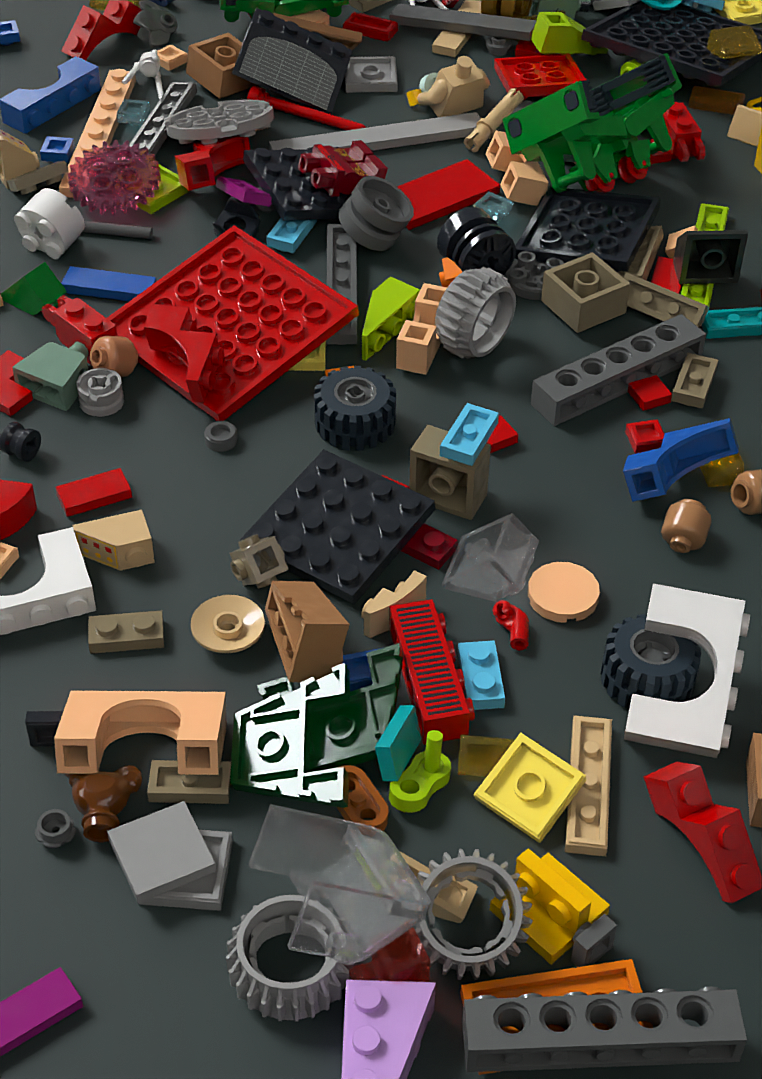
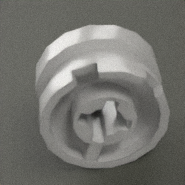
M95 368L79 376L76 384L80 408L84 413L102 417L114 414L122 408L124 404L121 376L116 371L107 368Z

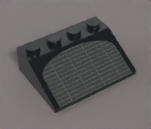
M256 8L243 39L232 74L309 108L331 114L350 61L352 50L342 43L332 42L323 38L317 32L303 29L292 21H285L276 17L270 11Z

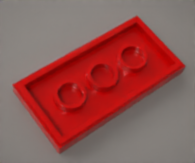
M468 159L397 186L409 198L414 208V216L406 226L408 230L500 193V184Z

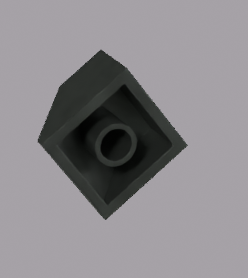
M686 231L679 236L676 241L673 259L679 284L738 283L748 231Z

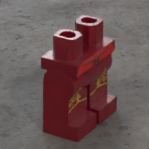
M362 140L352 141L351 148H334L330 145L314 144L312 153H302L298 164V169L303 174H312V185L316 189L324 188L330 196H339L340 192L342 194H352V191L363 177L374 176L385 180L388 170L384 163L374 155Z

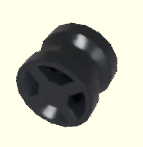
M17 422L9 423L4 428L0 437V450L8 455L16 454L18 459L26 462L36 456L41 446V434L39 431L31 428L25 429L22 424Z

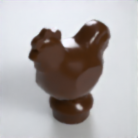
M125 765L113 772L98 771L92 774H65L69 778V784L72 787L73 801L78 811L84 815L81 822L84 828V836L94 842L109 841L107 831L119 827L120 820L117 815L126 806L131 793L137 792L142 786L143 777L141 771L134 765Z

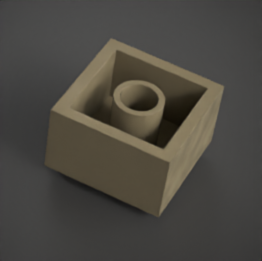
M592 252L544 271L541 301L575 332L579 333L625 314L630 283Z
M427 425L410 450L409 489L435 500L436 509L472 520L487 496L491 445L485 444L472 466L440 456V445L449 431Z

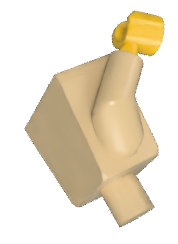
M460 56L457 59L456 65L442 68L438 72L436 80L429 91L422 92L421 89H415L406 94L410 107L417 104L423 106L430 105L437 117L452 116L483 107L484 90L490 86V81L485 72L477 68L470 57Z

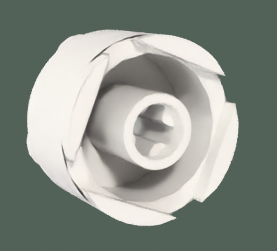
M49 188L42 189L14 216V222L23 237L21 242L29 251L35 252L38 249L46 252L51 258L58 259L84 230L85 223L82 214L76 206L71 208L65 202L68 198L62 193Z

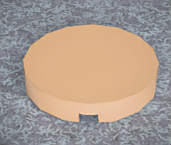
M553 562L543 565L533 572L528 581V597L533 610L542 617L555 622L567 623V619L576 618V621L583 620L595 611L599 602L600 591L598 581L590 571L577 564Z

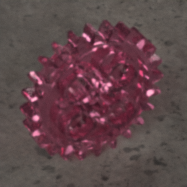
M114 140L113 145L109 146L106 141H103L101 148L92 145V152L83 150L84 158L75 157L76 164L70 165L71 172L68 173V183L74 200H79L81 207L88 205L90 212L99 208L100 215H103L106 210H110L111 214L115 215L117 209H121L126 214L127 207L138 210V202L146 205V197L154 198V190H159L158 182L161 181L159 163L155 160L154 154H149L147 147L140 150L139 143L130 147L128 140L123 145H119L118 141Z

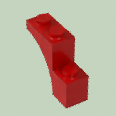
M109 0L103 14L83 5L61 52L72 58L77 56L87 60L94 48L113 34L126 32L137 36L141 27L133 23V20L142 10L128 0Z
M234 135L217 138L218 141L212 144L193 143L194 152L175 156L180 184L189 191L216 185L215 177L219 173L244 163V150H250L249 137Z
M153 304L144 324L150 349L160 350L180 359L188 367L185 380L192 402L204 403L208 391L214 388L216 370L218 366H222L224 360V350L219 346L217 334L197 332V325L192 320L189 307Z
M675 762L644 776L655 813L675 824L691 841L706 863L717 885L722 901L732 904L762 889V875L741 811L737 808L713 803L700 765Z

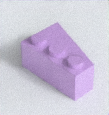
M346 980L341 1079H407L414 1058H416L420 1049L421 1039L434 1011L436 982Z

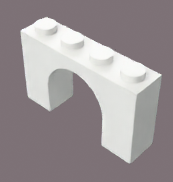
M73 527L38 535L45 573L41 580L27 591L15 595L0 596V635L96 611L92 584Z
M653 584L644 630L683 637L696 642L707 652L712 661L714 682L703 695L686 702H673L632 694L624 740L717 758L720 747L728 748L732 725L725 724L727 710L734 711L738 688L731 687L733 673L740 674L744 651L737 650L739 636H747L750 622V614L743 613L745 607L744 600Z

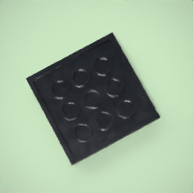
M313 147L298 150L292 148H282L281 150H268L265 148L244 150V163L262 190L270 194L272 197L271 203L283 221L339 219L340 209L352 194H342L340 192L339 196H330L324 188L316 189L312 185L311 173L303 174L298 169L301 154L312 153Z
M550 187L515 245V259H518L519 253L528 251L535 254L536 261L546 262L549 258H556L567 263L593 252L614 271L628 272L660 209V197L570 188L558 193L553 187Z
M323 449L240 540L258 534L259 539L275 536L277 543L283 550L285 562L288 566L287 571L309 582H315L320 588L355 605L436 510L435 500Z

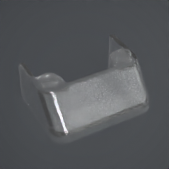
M270 804L249 866L252 869L289 876L297 887L298 893L305 896L287 945L289 950L331 957L340 963L352 965L355 962L366 960L425 919L431 899L391 838L385 832L366 824Z

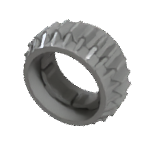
M482 267L481 269L466 270L450 283L439 302L435 316L436 333L444 345L443 348L462 359L464 357L469 359L470 357L485 356L497 347L510 327L516 308V296L508 283V279L490 268Z
M459 849L458 856L452 859L445 852L443 853V863L441 865L433 860L429 861L430 874L419 871L417 878L422 886H410L409 892L417 899L406 900L405 908L415 914L405 918V925L416 926V929L409 934V940L421 941L416 953L421 955L428 952L431 955L428 966L431 967L439 962L443 965L442 975L444 976L451 968L456 970L458 980L462 979L465 971H471L473 979L478 980L481 969H485L491 977L495 973L494 963L497 962L503 968H507L509 960L506 953L517 957L521 950L515 942L526 943L529 937L520 929L528 928L532 924V919L523 915L532 908V903L522 901L528 888H518L516 882L520 877L519 873L510 876L506 871L508 862L506 861L499 866L494 863L495 854L493 853L485 859L480 857L479 849H475L473 856H466L463 849ZM452 876L458 882H463L467 879L482 882L494 890L497 899L503 900L506 898L501 906V911L504 915L502 930L495 940L487 942L484 947L486 954L482 955L483 951L480 947L467 950L453 946L442 938L441 931L437 928L432 929L431 932L429 931L435 922V917L432 913L434 900L442 889L448 888L453 881ZM424 907L428 908V911H427V919H428L429 929H428L427 924H426V921H425ZM500 940L503 941V943L499 947H497L491 952H488L494 947H496Z
M303 895L277 896L269 898L259 905H254L248 914L241 916V924L232 928L233 938L227 941L228 955H226L230 984L236 987L238 999L247 1000L248 1008L250 1010H259L262 1012V1017L270 1016L277 1018L278 1021H299V1019L307 1017L313 1018L318 1012L324 1009L329 1010L331 1002L342 998L341 990L346 987V980H350V974L354 973V942L351 941L350 928L343 926V917L332 913L330 905L325 906L318 902V899H312ZM284 933H302L316 938L323 945L325 963L321 970L309 979L293 983L277 982L266 978L259 971L256 952L262 943L271 937Z

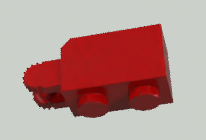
M675 102L672 107L663 113V118L672 140V148L670 149L672 153L671 160L678 158L679 161L685 162L689 160V157H696L697 160L704 159L706 149L701 140V129L684 103Z
M65 295L57 299L58 308L50 304L44 305L41 308L42 314L55 327L56 335L60 342L68 348L75 342L84 344L89 352L87 363L91 366L90 352L94 342L103 336H118L114 323L78 297L73 300Z

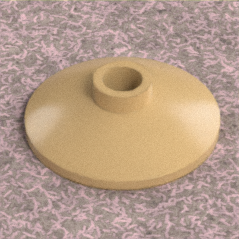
M221 595L211 598L202 603L195 610L191 618V632L194 639L202 647L217 653H235L249 648L259 640L265 628V619L261 608L252 600L238 595Z

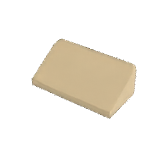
M739 104L728 130V137L758 147L762 127V112Z

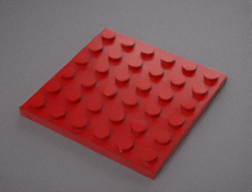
M234 225L115 311L107 319L116 325L118 336L128 338L134 344L138 352V362L215 420L224 421L359 315L358 305ZM153 304L189 307L192 320L197 325V332L217 334L219 346L224 350V360L222 366H218L216 370L214 388L208 391L204 403L192 402L185 380L188 367L180 359L169 353L150 349L144 324Z

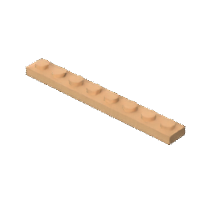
M124 69L109 71L68 165L69 172L64 174L60 183L59 192L64 196L88 199L136 82V75H134L127 84L122 83L130 71Z

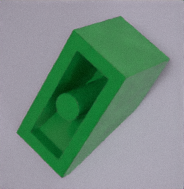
M43 262L0 295L4 302L34 316L46 304L56 308L58 306L57 299L67 291L46 262Z

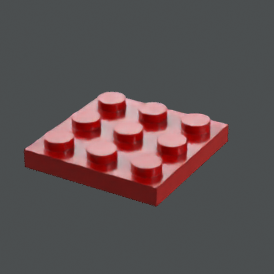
M569 53L494 58V69L507 93L510 89L515 88L516 92L513 96L519 90L524 100L531 96L545 98L577 81L586 80Z

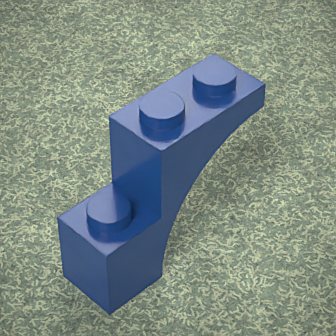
M731 418L665 433L661 448L628 455L623 473L632 502L666 495L669 487L686 473L714 460L738 454L739 446Z

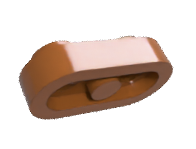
M352 765L340 766L344 767L348 772L349 789L353 791L349 793L348 807L336 808L356 834L366 837L380 834L388 824L387 803L362 769ZM364 818H372L373 820H363V819H364Z

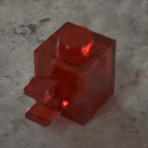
M409 923L371 939L372 961L359 964L349 970L352 980L429 982L430 958L414 927Z

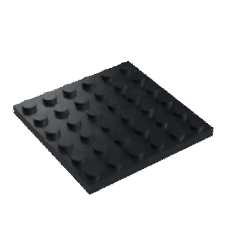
M640 0L583 29L581 40L589 42L592 47L607 48L616 55H628L634 57L637 62L644 64L668 53L675 71L682 73V77L705 81V84L711 87H721L762 60V29L684 4H680L673 9L661 10L653 8Z

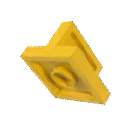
M528 848L516 858L515 873L520 875L516 885L518 888H528L522 901L532 903L531 910L523 914L532 919V924L528 928L520 929L529 936L526 943L552 965L574 945L572 941L573 936L584 923L591 922L593 924L603 914L608 915L610 904L549 853L539 858ZM494 897L490 901V911L503 922L504 915L501 911V906L506 898L499 900Z

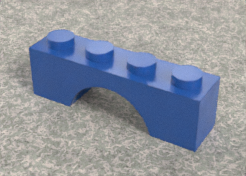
M75 56L57 67L59 80L53 85L35 90L18 88L0 98L3 123L26 134L100 91L101 84L98 66Z

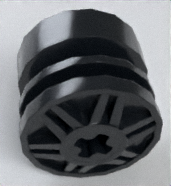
M468 207L450 216L442 226L437 238V248L442 257L451 259L462 272L485 267L505 275L515 259L516 246L513 239L498 226L497 222L486 211L478 207Z

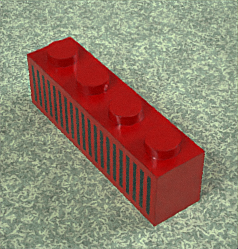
M433 599L390 606L389 632L393 645L399 643L403 652L401 672L411 705H415L423 745L426 744L427 734L431 730L440 731L443 734V741L468 737L469 721L475 719L474 706L471 698H465L464 696L465 681L461 668L455 669L453 663L456 660L455 649L452 640L446 641V622L443 613H437Z

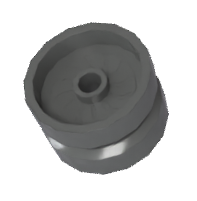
M374 176L363 177L352 191V196L346 200L339 211V221L347 234L359 244L377 251L389 250L400 236L401 231L404 230L414 216V208L403 191L391 182Z

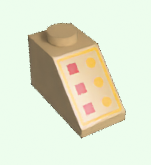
M0 129V180L9 189L7 180L36 170L40 167V162L36 152H31L23 141Z
M142 510L72 525L81 554L86 558L120 571L155 563L152 538Z

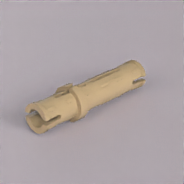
M510 89L485 118H481L477 122L476 128L464 139V144L468 150L475 145L471 151L477 152L487 139L493 138L496 129L503 123L502 119L509 116L523 102L524 98L519 90L513 96L516 89Z

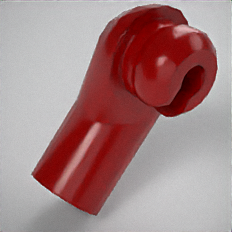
M498 601L493 607V615L502 627L511 632L510 646L515 650L526 649L529 644L528 616L508 601Z

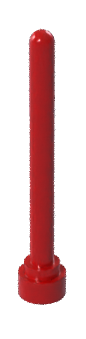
M257 86L251 87L248 93L247 100L266 101L274 109L346 131L366 128L364 124L271 97L265 89Z

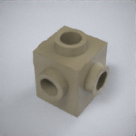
M258 534L239 541L240 548L229 553L232 558L230 563L232 572L238 581H242L243 586L256 584L258 589L270 585L272 581H277L275 575L288 570L283 550L277 543L275 536L259 539Z

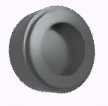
M217 421L205 428V444L209 449L224 452L236 446L238 442L237 429L232 423Z

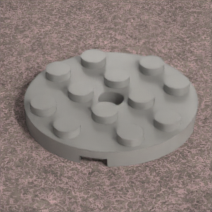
M262 100L217 102L218 107L205 109L200 105L175 113L166 119L165 126L167 135L178 139L180 144L192 143L195 140H201V144H212L218 141L217 138L239 135L240 137L255 135L256 129H265L271 126L270 122L274 120L273 106H270L269 102Z

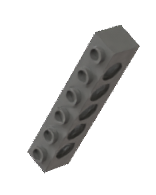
M680 314L533 380L531 406L553 426H556L627 393L630 382L655 375L660 378L681 368L687 353L702 356L706 333Z
M705 987L698 991L677 992L671 988H663L652 993H632L627 990H616L609 994L587 995L583 992H570L564 996L544 997L536 993H528L517 998H497L492 995H481L474 999H464L462 1027L466 1072L740 1062L747 1042L736 989L721 990L718 987ZM684 1020H693L700 1026H690ZM646 1021L653 1024L656 1028H645L638 1022ZM603 1023L610 1029L600 1030L593 1026V1024ZM559 1025L562 1028H564L565 1031L555 1032L550 1030L547 1026ZM511 1026L515 1027L520 1032L510 1034L503 1031L501 1028Z

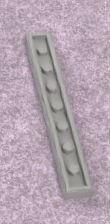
M477 112L270 141L269 145L270 150H281L282 148H292L294 150L313 147L314 144L351 148L352 141L362 140L371 151L468 137L476 128L480 117Z

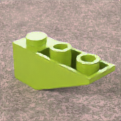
M539 12L531 40L540 53L545 55H551L552 53H569L570 55L575 53H587L589 55L608 53L607 48H595L589 42L581 40L585 27L564 13Z
M390 276L372 291L362 332L363 360L366 361L375 352L380 351L384 344L392 337L397 336L406 320L412 321L414 319L415 300L420 289Z

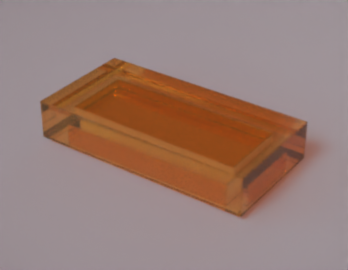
M694 86L688 108L734 115L737 106L744 104L745 94Z

